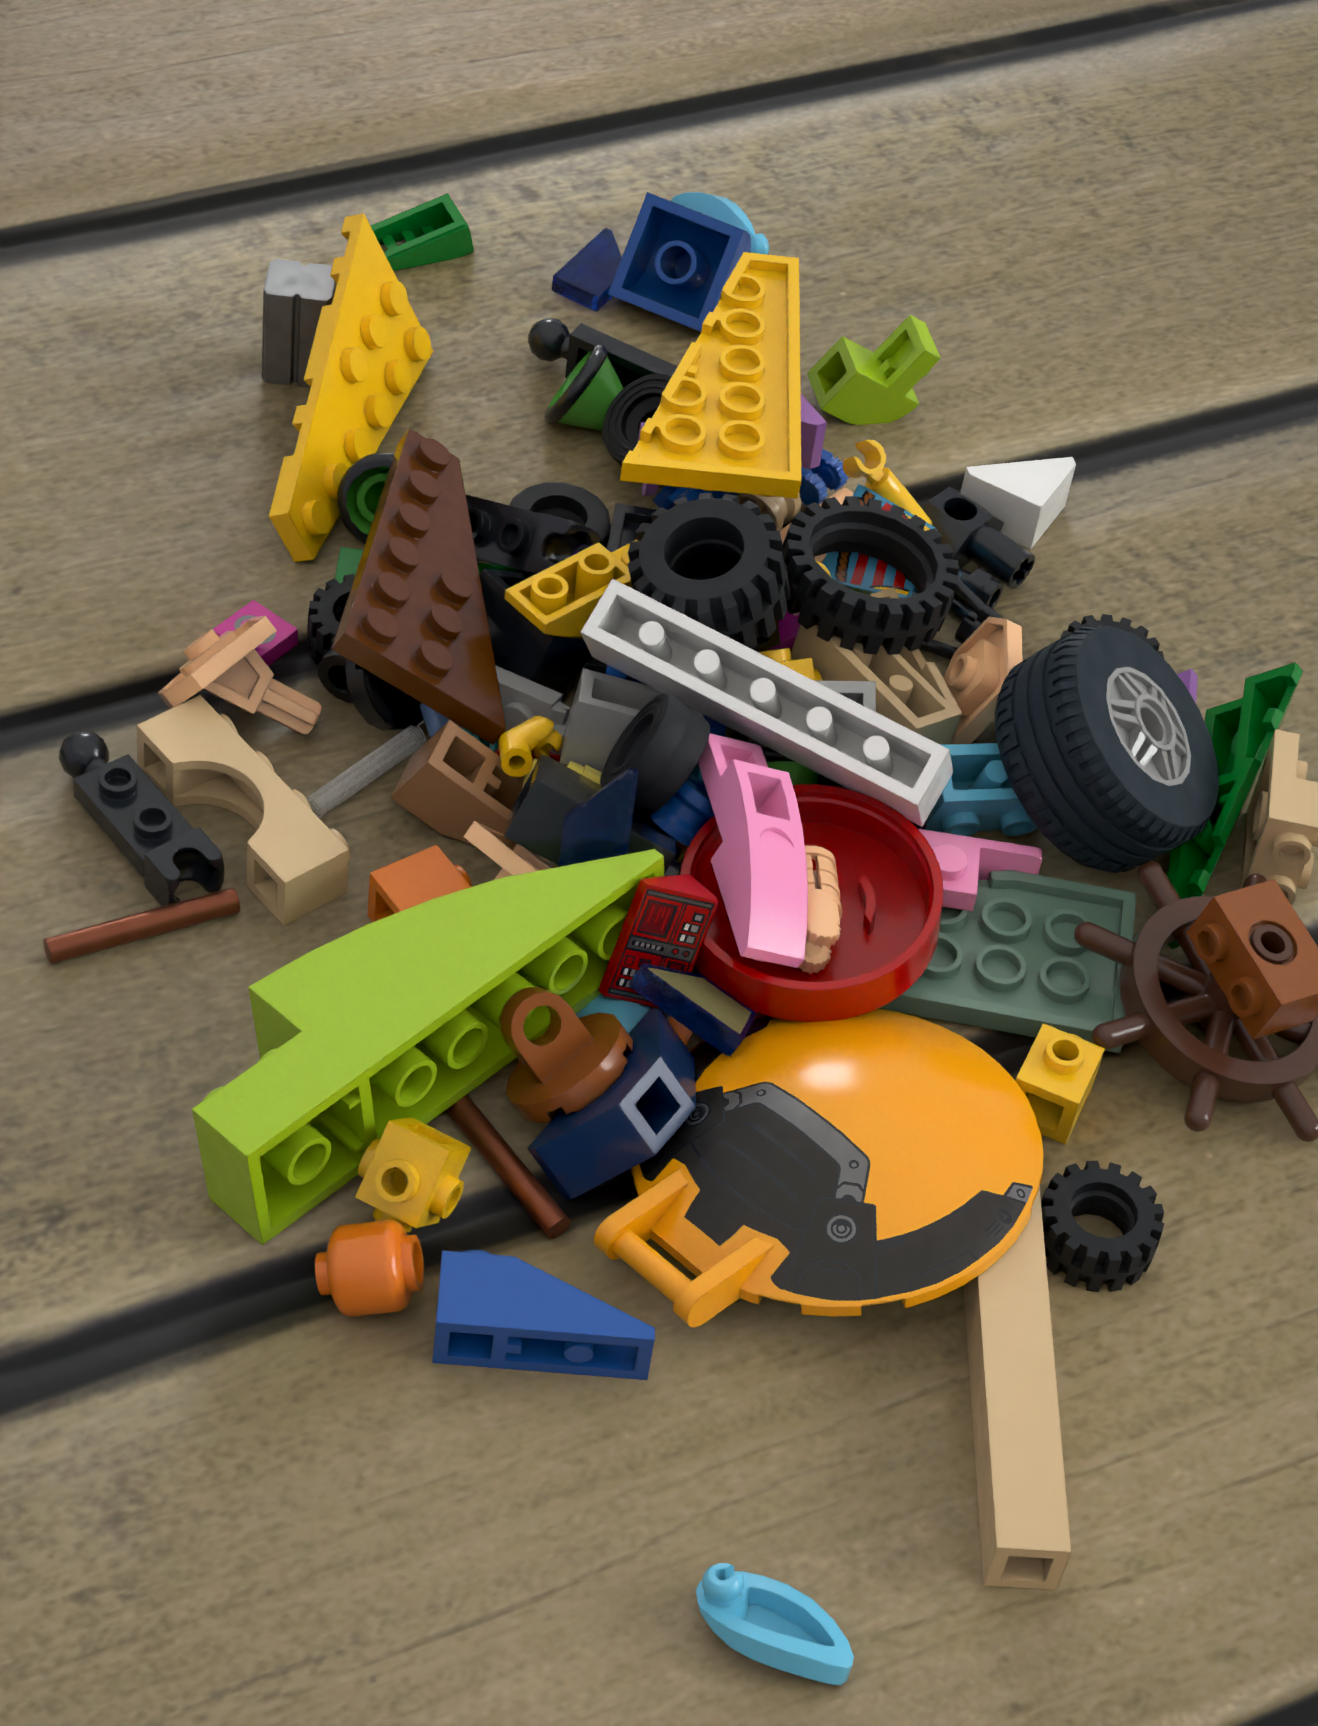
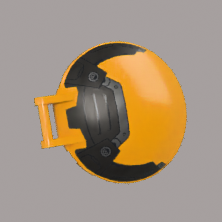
M876 1009L848 1019L824 1022L789 1021L761 1015L750 1019L747 1027L743 1028L741 1034L729 1027L689 1050L695 1062L696 1108L656 1155L631 1168L634 1184L639 1196L607 1217L597 1228L593 1242L611 1260L621 1258L674 1303V1313L693 1328L703 1325L739 1298L758 1305L762 1297L800 1304L801 1314L829 1317L861 1316V1306L883 1304L902 1300L905 1308L916 1306L941 1297L973 1280L998 1261L1016 1242L1031 1218L1032 1205L1037 1196L1039 1185L1042 1184L1043 1145L1040 1128L1026 1095L1014 1078L980 1047L940 1025L915 1016L885 1009ZM651 1238L697 1276V1278L691 1281L649 1246L646 1241Z

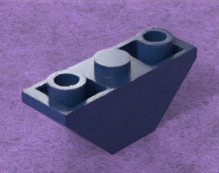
M651 1008L629 1032L633 1040L632 1050H625L623 1052L628 1062L621 1076L601 1096L583 1109L576 1112L573 1111L567 1115L561 1109L527 1148L565 1199H574L656 1155L696 1108L694 1057L659 1008Z

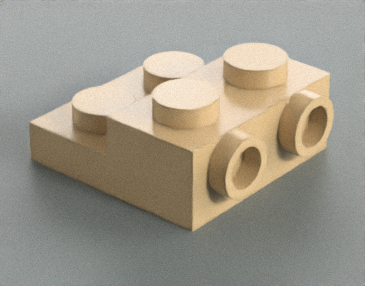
M1275 729L1246 812L1240 889L1243 888L1244 881L1249 875L1261 874L1268 881L1275 879L1290 904H1293L1296 888L1306 889L1309 884L1314 862V853L1311 852L1312 846L1318 847V782L1306 780L1308 763L1307 761L1298 760L1300 734Z

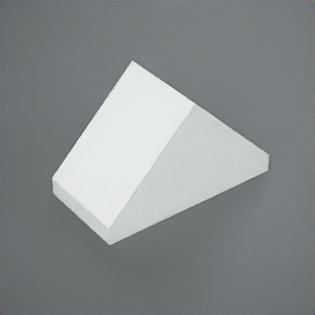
M1073 457L966 467L960 493L1003 521L1004 525L1001 533L1014 542L1031 549L1065 507L1076 463Z

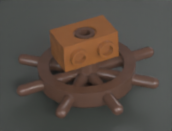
M1153 861L1143 863L1138 869V879L1158 911L1149 918L1132 941L1091 922H1082L1074 930V939L1078 945L1121 964L1119 988L1126 1016L1097 1025L1092 1032L1093 1043L1107 1050L1138 1040L1152 1059L1165 1071L1183 1084L1191 1087L1184 1121L1186 1126L1192 1131L1201 1132L1209 1127L1217 1098L1247 1103L1275 1099L1298 1138L1305 1142L1316 1140L1318 1138V1118L1298 1087L1318 1067V946L1275 879L1268 881L1261 874H1251L1245 879L1241 889L1214 897L1198 896L1181 899L1158 863ZM1176 940L1193 968L1160 954L1161 948ZM1159 982L1191 997L1167 1004ZM1196 1022L1198 1027L1205 1032L1204 1041L1201 1042L1184 1026ZM1275 1034L1295 1043L1296 1048L1289 1055L1280 1058L1266 1035ZM1232 1036H1236L1251 1061L1228 1056Z

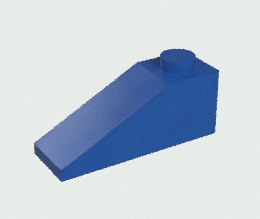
M442 1250L432 1363L639 1380L648 1379L655 1341L654 1327L514 1256L492 1255L482 1250H468L464 1252Z

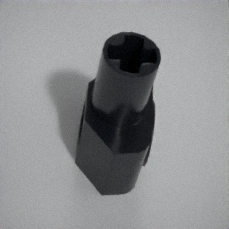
M948 487L930 499L923 507V511L932 521V526L943 536L941 544H950L954 551L952 560H958L960 568L972 561L1012 589L1018 587L1031 572L1035 563V556L1001 533L1004 525L1003 521L959 491Z

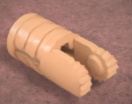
M805 846L808 883L807 935L805 958L799 968L803 972H808L809 975L814 972L818 974L819 970L825 969L826 964L829 963L831 958L830 954L832 951L829 950L831 944L835 945L836 940L838 941L841 930L839 925L842 917V905L836 872V860L830 851L819 846ZM811 859L816 862V870H813Z

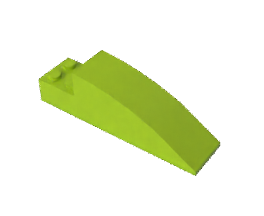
M655 849L498 878L431 899L367 924L302 955L248 986L260 1059L255 1065L225 1086L212 1090L201 1103L192 1108L209 1199L261 1245H264L356 1177L360 1161L366 1149L376 1138L381 1139L389 1120L412 1117L427 1124L517 1058L503 1037L500 1021L504 1006L513 994L524 988L540 987L563 998L575 1014L586 1007L589 1002L601 994L598 991L640 879L664 877V856ZM546 1005L536 1007L526 1016L524 1034L527 1040L537 1039L547 1031L550 1024V1012Z

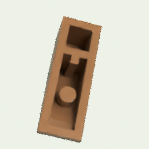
M449 720L411 756L390 798L441 835L473 845L463 836L474 821L505 835L511 808L522 789L526 775L522 777L507 775L501 767V759L498 754Z

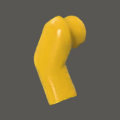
M534 716L502 733L498 743L501 767L507 775L512 777L526 775L533 765L531 751L539 759L541 753L550 757L548 753L552 748L556 752L560 750L563 738L557 730L553 729L554 722L547 717Z

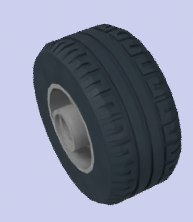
M1087 625L1058 639L1015 665L1004 679L995 708V735L1002 764L1012 789L1028 816L1042 834L1063 854L1083 866L1113 873L1128 872L1191 840L1202 832L1217 803L1219 788L1217 759L1211 736L1201 712L1185 684L1169 663L1149 644L1136 635L1116 627Z

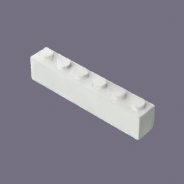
M613 578L581 630V635L593 658L661 693L674 696L688 707L852 791L865 794L883 802L921 827L924 825L953 774L950 749Z

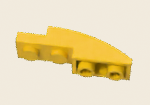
M598 542L506 589L505 600L544 634L560 637H582L581 630L612 578L633 589L628 563L630 562L628 556L630 543L610 552Z

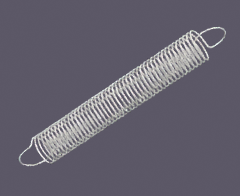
M412 728L404 729V731L309 795L306 799L309 798L310 805V801L313 803V798L316 805L321 809L320 812L322 814L317 812L311 805L312 809L321 815L318 818L326 815V813L342 804V802L369 785V783L416 752L426 743L429 734L426 738L424 735V740L421 735L422 741L418 735L419 742L417 736L411 730H408ZM408 731H410L411 733H413V735H414V736L416 737V739H417V743H416V740H415V738H414L413 736H412V738L410 737V735H409L410 733H409Z

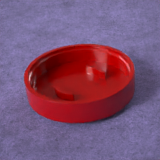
M816 784L793 785L803 828L805 846L825 848L834 855L842 905V917L839 925L841 928L838 941L836 940L835 945L831 944L829 949L832 951L830 961L826 964L824 970H819L818 974L814 972L811 975L808 972H803L799 967L794 968L771 962H761L740 955L711 863V858L723 842L715 816L711 817L692 839L685 853L680 875L691 874L718 900V907L694 965L701 975L713 986L741 1006L770 1017L799 1022H824L848 1019L874 1011L902 995L923 974L932 959L939 938L944 891L943 878L939 862L930 844L917 827L902 814L877 799L849 789ZM811 859L813 870H816V862Z

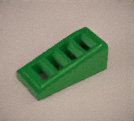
M448 193L371 225L379 244H384L387 249L384 254L393 271L452 260L474 252L469 226ZM404 240L406 242L399 246L396 244L398 241Z

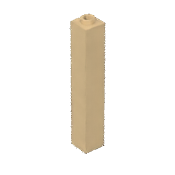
M1039 1186L1028 1224L1016 1242L998 1261L964 1285L983 1586L1057 1590L1071 1554Z

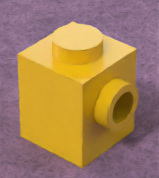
M1044 1023L1015 1081L1026 1095L1036 1115L1041 1135L1066 1145L1092 1090L1105 1048L1083 1040L1075 1034L1066 1033Z

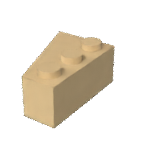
M894 587L870 594V596L877 598H899ZM800 625L791 652V659L812 658L813 668L819 671L822 681H876L877 713L940 745L951 744L962 712L935 662H926L919 648L909 651L903 646L900 654L888 655L883 645H881L877 655L866 654L861 643H855L851 651L839 647L841 638L834 635L829 642L817 637L819 626L815 625L805 629Z

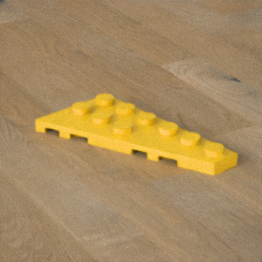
M364 213L344 218L341 234L345 239H348L345 254L342 257L334 258L330 276L337 283L332 304L322 306L304 376V381L311 386L307 404L296 407L292 423L299 432L294 455L283 458L269 513L270 520L294 562L315 559L340 515L337 507V491L343 475L357 460L376 453L434 352L428 332L421 327L408 301L407 291L393 272Z
M743 252L721 291V297L713 312L709 311L702 323L698 339L690 344L664 389L656 412L652 418L648 417L642 427L637 445L633 451L629 450L623 460L620 481L798 499L801 486L799 258Z

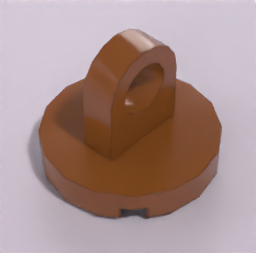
M540 987L524 988L513 994L505 1004L500 1017L503 1037L519 1059L518 1064L508 1078L506 1095L526 1121L536 1123L550 1122L552 1119L547 1112L561 1107L567 1115L586 1107L601 1096L621 1076L628 1062L623 1052L625 1050H632L633 1047L632 1038L614 1014L599 1012L578 1018L563 998ZM546 1005L550 1012V1024L547 1031L537 1039L527 1040L524 1034L526 1016L536 1007Z

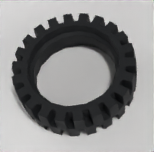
M845 496L841 505L835 497L824 499L821 506L816 502L806 506L804 513L800 511L794 517L783 542L790 588V599L786 600L788 613H799L797 622L805 629L815 625L819 626L817 637L829 642L834 635L841 638L839 647L851 651L855 643H861L866 654L877 655L881 645H883L888 655L900 654L903 646L909 651L920 648L923 641L928 644L934 639L948 614L959 581V576H957L959 572L958 560H952L954 551L950 544H941L943 536L935 528L923 531L926 521L917 515H914L909 520L903 518L905 509L894 504L890 511L882 510L881 500L869 498L866 506H861L858 497ZM829 552H857L880 559L901 571L917 588L919 594L899 599L877 598L853 591L831 578L815 561L814 557Z

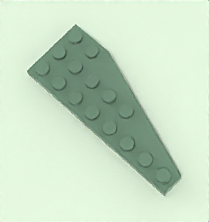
M1014 870L990 871L988 880H978L977 897L973 911L942 907L939 938L927 968L908 990L879 1009L1035 1038L1044 1023L1066 1033L1075 1034L1083 1040L1093 1043L1092 1032L1097 1025L1126 1016L1119 988L1121 964L1078 945L1074 939V930L1082 922H1091L1132 941L1136 893ZM1123 1045L1104 1051L1120 1053Z

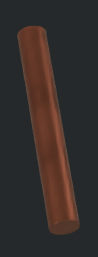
M231 887L44 938L45 953L49 963L54 964L239 913L240 901L236 890Z
M465 1095L445 1111L547 1237L554 1239L563 1234L570 1226V1219L472 1099Z

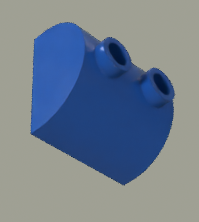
M647 192L608 295L701 332L702 323L709 311L713 312L721 297V291L743 252H751L750 234L743 229Z

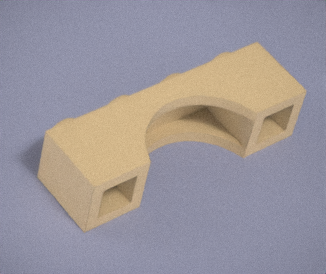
M199 695L137 725V764L174 807L191 804L222 807L242 816L255 828V834L247 842L246 886L283 926L347 893L348 864L351 860V853L342 834L336 829H329L314 814L305 796L296 789L291 790L275 773L269 759L262 752H255L238 735L235 725L227 715L223 713L218 714Z

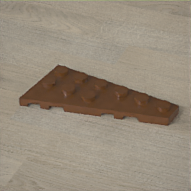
M409 428L397 444L332 650L494 745L502 733L505 732L506 724L460 460L449 453L440 442L431 438H425Z

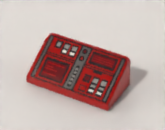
M691 874L640 879L598 991L603 996L660 1009H673L675 1003L680 1002L683 994L648 968L691 975L718 907L716 896Z

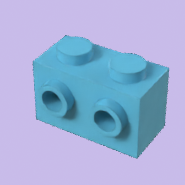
M997 743L942 745L950 749L953 774L930 812L925 830L970 836L978 831L1002 830L1004 835L1020 836L1038 828L1028 816L1012 789L1001 761Z

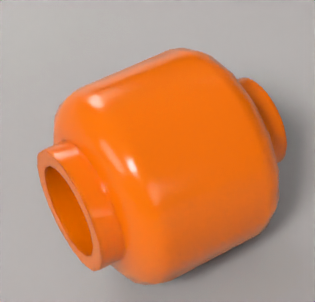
M393 1220L355 1223L336 1227L329 1238L327 1252L316 1254L315 1276L319 1293L322 1296L332 1295L333 1302L340 1313L349 1317L405 1310L411 1302L413 1293L422 1291L424 1287V1261L417 1235H407L403 1226Z

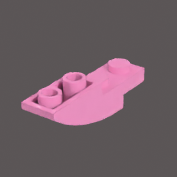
M710 733L698 765L723 840L711 858V863L740 955L761 962H771L798 968L805 958L808 883L803 828L789 772L768 768L760 745Z

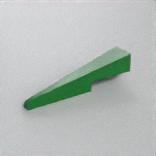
M1296 662L1245 678L1243 698L1206 709L1204 722L1211 736L1218 766V796L1214 810L1202 832L1170 852L1167 877L1181 899L1203 896L1263 766L1275 729H1280L1302 676L1303 670ZM1176 940L1167 944L1171 949L1179 948L1180 946Z

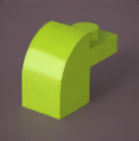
M909 315L874 352L842 336L809 370L807 376L821 410L853 425L890 423L904 417L919 405L913 387L921 378L929 373L941 357L926 323Z

